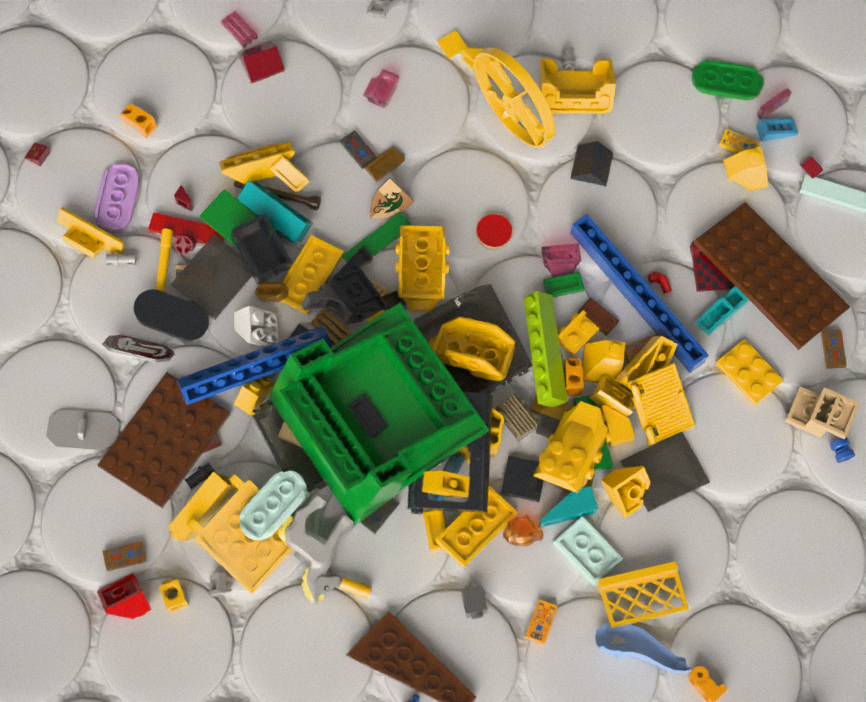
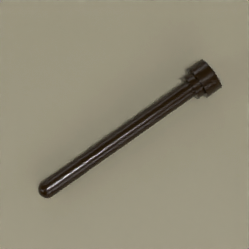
M237 180L234 182V186L243 189L246 185ZM265 187L277 197L306 204L311 210L318 211L320 207L321 196L305 197Z

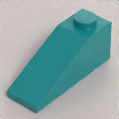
M584 486L577 493L572 491L540 520L539 528L580 518L582 515L595 514L598 506L592 487Z

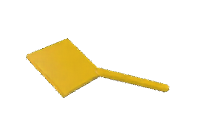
M456 30L437 41L448 59L462 52L464 48H476L467 46Z

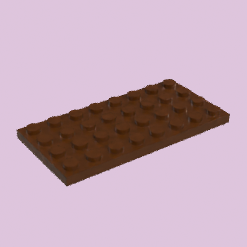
M746 202L694 241V244L798 350L850 308Z

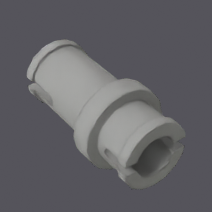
M106 253V265H114V267H118V265H135V253Z

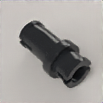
M209 462L203 467H198V471L184 479L191 490L205 479L207 480L212 472H215Z

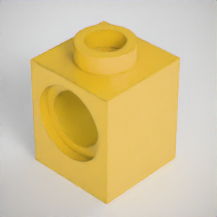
M168 579L162 583L163 585L159 586L169 613L188 606L178 579ZM171 590L178 591V595L175 598H168V593Z

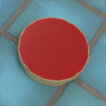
M494 213L482 217L477 223L475 232L482 246L487 249L497 250L508 245L512 238L513 229L512 224L506 217Z

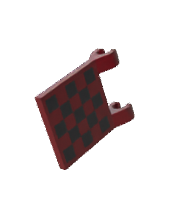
M692 242L690 252L692 255L696 291L732 289L734 284L705 254L700 255V249Z

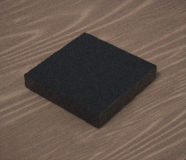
M508 456L501 495L539 502L544 480L533 475L540 462Z

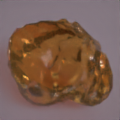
M525 515L523 518L516 517L509 520L502 534L508 543L515 546H529L543 539L542 529L537 522L530 520L528 515Z

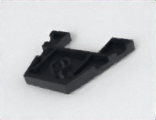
M364 246L333 276L329 282L351 313L387 310L399 303L405 305V301L399 298V293L396 290L381 296L362 271L361 267L370 264L373 260Z

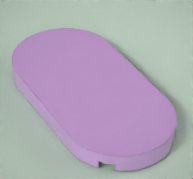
M115 164L110 169L108 168L102 176L94 218L98 227L108 233H118L125 230L133 218L140 178L137 171L129 164Z

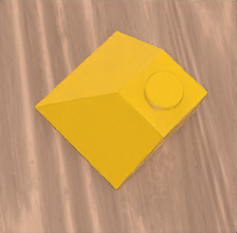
M603 340L585 344L582 366L583 381L598 383L603 374L615 380L622 372L625 342Z

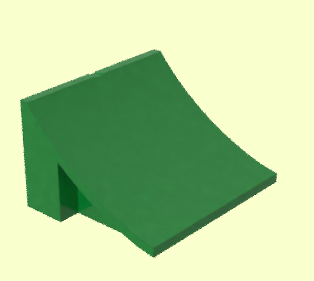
M400 303L372 319L331 348H329L324 339H321L291 354L269 395V399L311 459L342 508L354 522V525L363 521L380 506L423 476L424 471H430L489 431L486 424ZM363 394L366 395L388 425L386 429L374 438H371L348 407Z

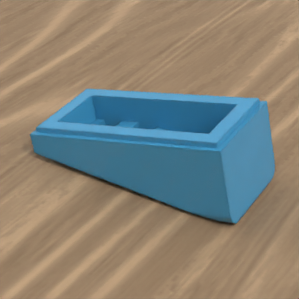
M793 118L761 119L756 125L760 141L774 140L798 134Z

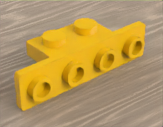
M63 207L59 209L58 223L69 228L63 235V242L92 258H95L103 249L113 254L114 252L123 254L124 241Z

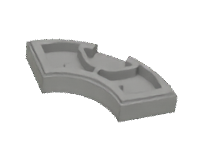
M373 0L368 8L367 16L385 19L390 9L396 6H405L406 0Z

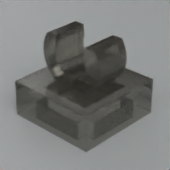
M543 414L536 433L549 438L551 434L555 433L560 420Z

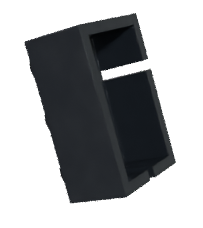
M266 213L231 231V238L257 285L271 279L273 274L277 276L289 270L293 263L276 231L273 232L274 228Z

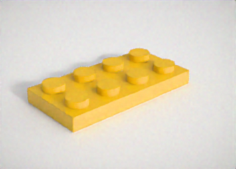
M310 235L283 280V283L289 288V294L280 302L308 315L310 310H303L302 301L307 293L317 292L321 285H325L328 282L344 251Z
M489 486L487 513H461L435 539V542L462 568H465L518 515V512Z

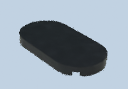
M155 289L140 293L134 302V314L138 322L145 327L189 342L201 338L207 331L209 325L207 313L197 304Z

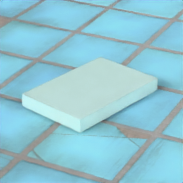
M583 515L553 542L594 586L598 583L599 579L604 578L624 559Z

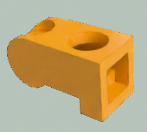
M129 104L120 113V117L124 122L140 131L141 135L146 138L157 127L153 116L133 104Z
M565 358L564 373L567 396H582L584 383L581 358Z
M696 666L689 674L690 683L706 702H715L728 690L723 683L718 687L709 677L707 669L702 666Z

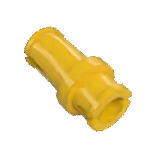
M343 577L339 589L356 594L358 598L361 596L368 599L372 587L365 585L362 581L359 583Z

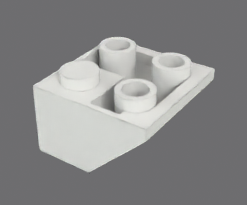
M247 306L234 312L235 331L248 343L266 347L279 342L277 313L252 306Z

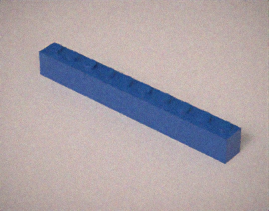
M586 214L573 223L570 234L658 336H663L678 344L674 355L687 371L692 373L704 364L708 357L706 351L589 215Z

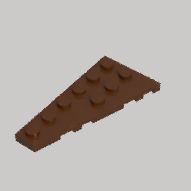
M390 612L346 654L347 657L436 701L473 702L477 698Z

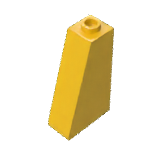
M212 472L169 525L168 529L172 531L171 535L176 540L189 541L195 532L186 524L194 518L203 526L236 490L227 481L229 478L225 474Z

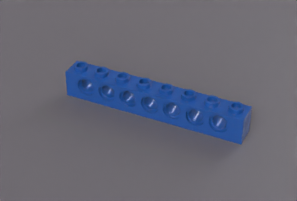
M321 326L176 379L181 395L186 404L189 405L281 371L291 354L321 339H324L329 348H331L329 335Z

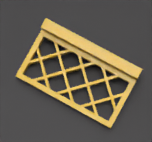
M676 561L598 580L597 587L601 593L611 628L689 610L677 571ZM674 577L676 583L674 590L663 585L665 579ZM652 582L659 586L654 595L644 589L647 583ZM633 587L639 591L635 599L624 594L627 588ZM660 588L671 593L667 602L656 596ZM613 591L620 595V597L614 604L607 599L606 593ZM641 592L652 598L648 606L637 601ZM674 595L681 599L683 606L674 607L669 604V601ZM622 597L632 602L628 611L618 606ZM653 600L664 605L662 611L655 612L649 608ZM634 604L645 610L642 616L637 617L630 613ZM615 609L626 614L623 620L614 622L612 614Z

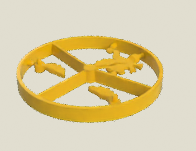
M488 47L479 53L474 60V71L480 89L494 113L519 140L531 147H543L554 138L555 124L548 103L528 72L503 50L496 47ZM500 63L519 80L526 90L521 93L514 90ZM487 73L504 93L502 98H499L493 90ZM528 92L533 100L543 125L538 122L529 107H525L522 102L521 96ZM520 119L523 122L527 131L518 124V121H520Z

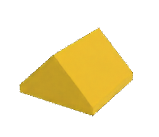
M603 374L589 399L601 407L607 405L624 416L630 415L633 411L632 392L606 374Z

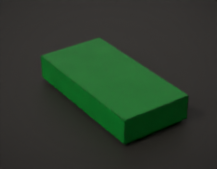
M580 272L543 279L545 293L552 295L553 298L584 291Z

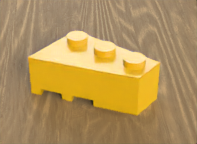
M663 336L652 337L614 381L628 388L627 382L669 365L678 344ZM638 385L640 393H643L642 385Z

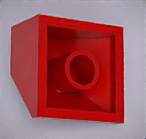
M134 573L97 591L106 614L135 619L152 610Z

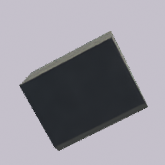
M599 141L578 145L570 179L607 186L613 152Z

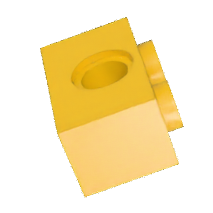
M442 470L424 471L422 491L450 498L468 497L470 477Z

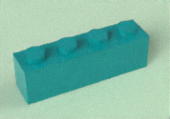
M256 180L248 181L237 198L250 211L252 210L256 213L257 217L266 213L274 228L273 230L283 233L285 235L284 238L291 243L302 242L313 224Z

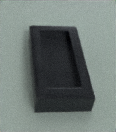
M365 394L348 406L371 438H374L388 427Z

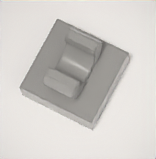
M223 572L211 575L209 596L217 597L231 592V588H226V583L231 582L232 578L226 577V573Z

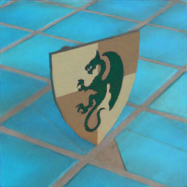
M389 178L379 187L372 198L370 218L382 219L392 217L407 209L414 201Z

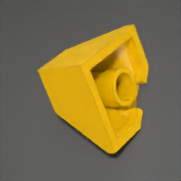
M761 147L742 151L723 160L727 178L731 181L739 183L749 191L768 187L766 164Z
M643 466L616 469L601 479L608 497L624 518H627L642 507L644 501L642 499L643 494L650 485L649 477Z

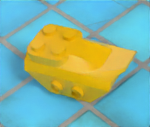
M400 225V243H396V255H399V261L395 262V273H399V298L406 302L410 311H432L437 302L444 298L445 274H449V262H445V256H449V244H445V226Z
M457 317L442 324L439 333L429 340V345L442 363L469 370L475 377L501 381L506 377L512 362L515 340L495 324L471 318Z
M580 401L571 410L565 412L555 433L549 436L548 447L541 452L540 463L533 476L576 493L586 485L587 480L592 479L595 472L594 465L595 463L599 464L603 454L601 450L608 428L603 422L601 409Z

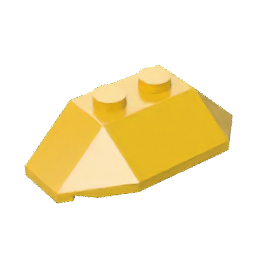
M290 142L269 144L234 154L225 160L219 161V165L224 175L246 184L248 181L275 177L276 174L270 170V167L282 155L290 161L295 153Z

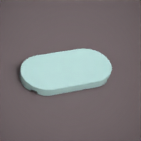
M281 471L273 475L242 509L239 524L243 533L254 540L266 539L273 535L305 499L307 486L303 477L295 471Z

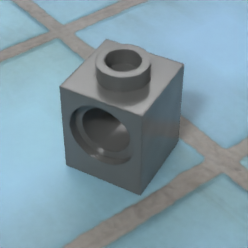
M482 586L462 590L461 597L466 617H472V619L483 617V614L487 612V606Z

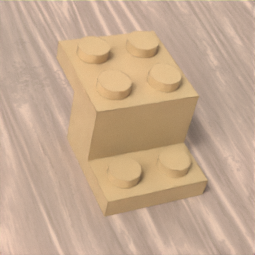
M800 386L785 422L820 438L828 431L845 439L860 403L823 387L819 394H816Z

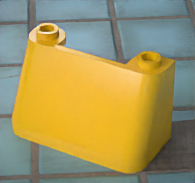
M540 58V91L545 97L551 113L606 114L612 110L616 85L612 59L597 60L593 65L592 71L557 70L555 60Z

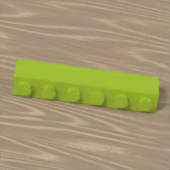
M535 291L523 297L537 400L540 405L557 407L568 402L553 296Z

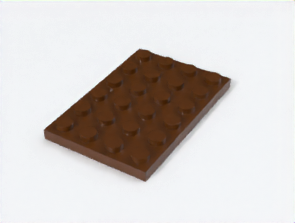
M168 372L165 373L98 463L100 469L162 509L198 461L211 439L219 432L231 415L230 411L209 398L187 405L181 395L176 380L178 378Z

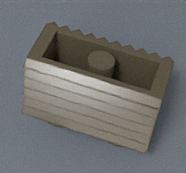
M514 394L498 405L496 411L503 415L504 424L519 442L538 428L537 422L539 420L533 412L529 413L525 408L527 407L525 401Z

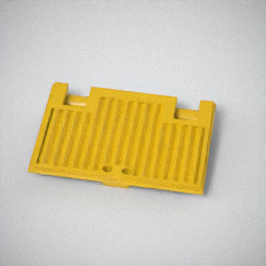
M675 363L627 382L628 388L631 389L633 394L632 400L642 430L646 432L648 438L646 439L648 446L695 427ZM638 385H642L643 393H640ZM656 427L657 435H654L652 428Z

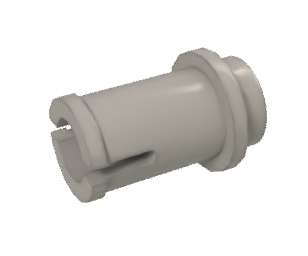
M572 47L562 49V67L565 71H573L576 66L573 55L574 49Z

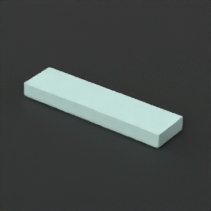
M805 174L800 193L866 213V192L817 177L811 178Z

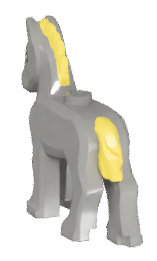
M307 491L303 502L279 527L278 531L279 537L284 541L285 545L295 552L294 556L302 562L306 560L309 563L302 576V579H304L302 587L303 591H305V596L313 604H318L319 599H324L325 593L339 586L342 582L340 576L326 575V572L330 567L334 548L339 539L356 526L353 525L354 522L347 516L341 515L326 539L306 530L308 516L314 510L323 508L327 503L316 494L310 499L312 494ZM310 499L309 502L304 507H302L304 502Z

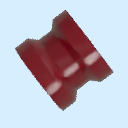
M188 234L179 236L174 242L175 250L179 254H188L195 249L196 241Z

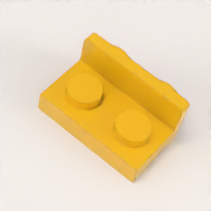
M584 310L580 314L576 313L570 319L571 323L567 327L564 325L558 331L559 344L573 357L600 329L586 317L587 312Z

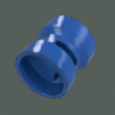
M848 437L838 439L830 444L832 451H835L837 463L847 461L855 456L853 449L849 447Z

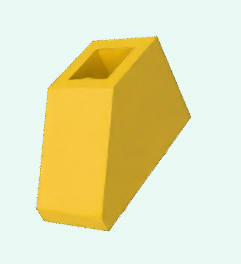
M267 376L246 383L242 386L234 405L249 415L262 405L275 383Z
M603 405L601 407V416L605 426L608 428L605 439L609 443L610 448L632 443L635 435L630 419L607 405Z

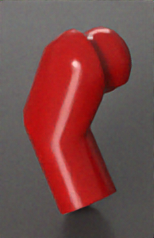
M653 271L648 275L650 283L657 282L660 284L663 294L672 291L666 275L658 271Z

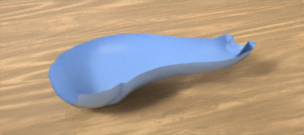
M606 623L596 632L597 646L608 655L642 659L671 673H687L692 670L690 667H687L684 657L674 655L653 636L639 627L628 624L611 628L610 624ZM616 634L619 635L626 642H628L621 644H608L610 641L614 639Z

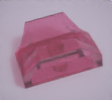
M382 69L379 76L370 80L363 95L368 98L369 102L385 109L396 90L399 75Z
M579 243L541 247L543 266L549 270L552 277L574 273L576 266L581 263Z

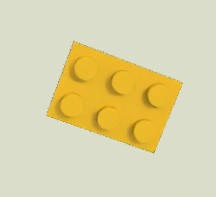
M746 339L742 340L716 362L717 366L754 406L784 381Z

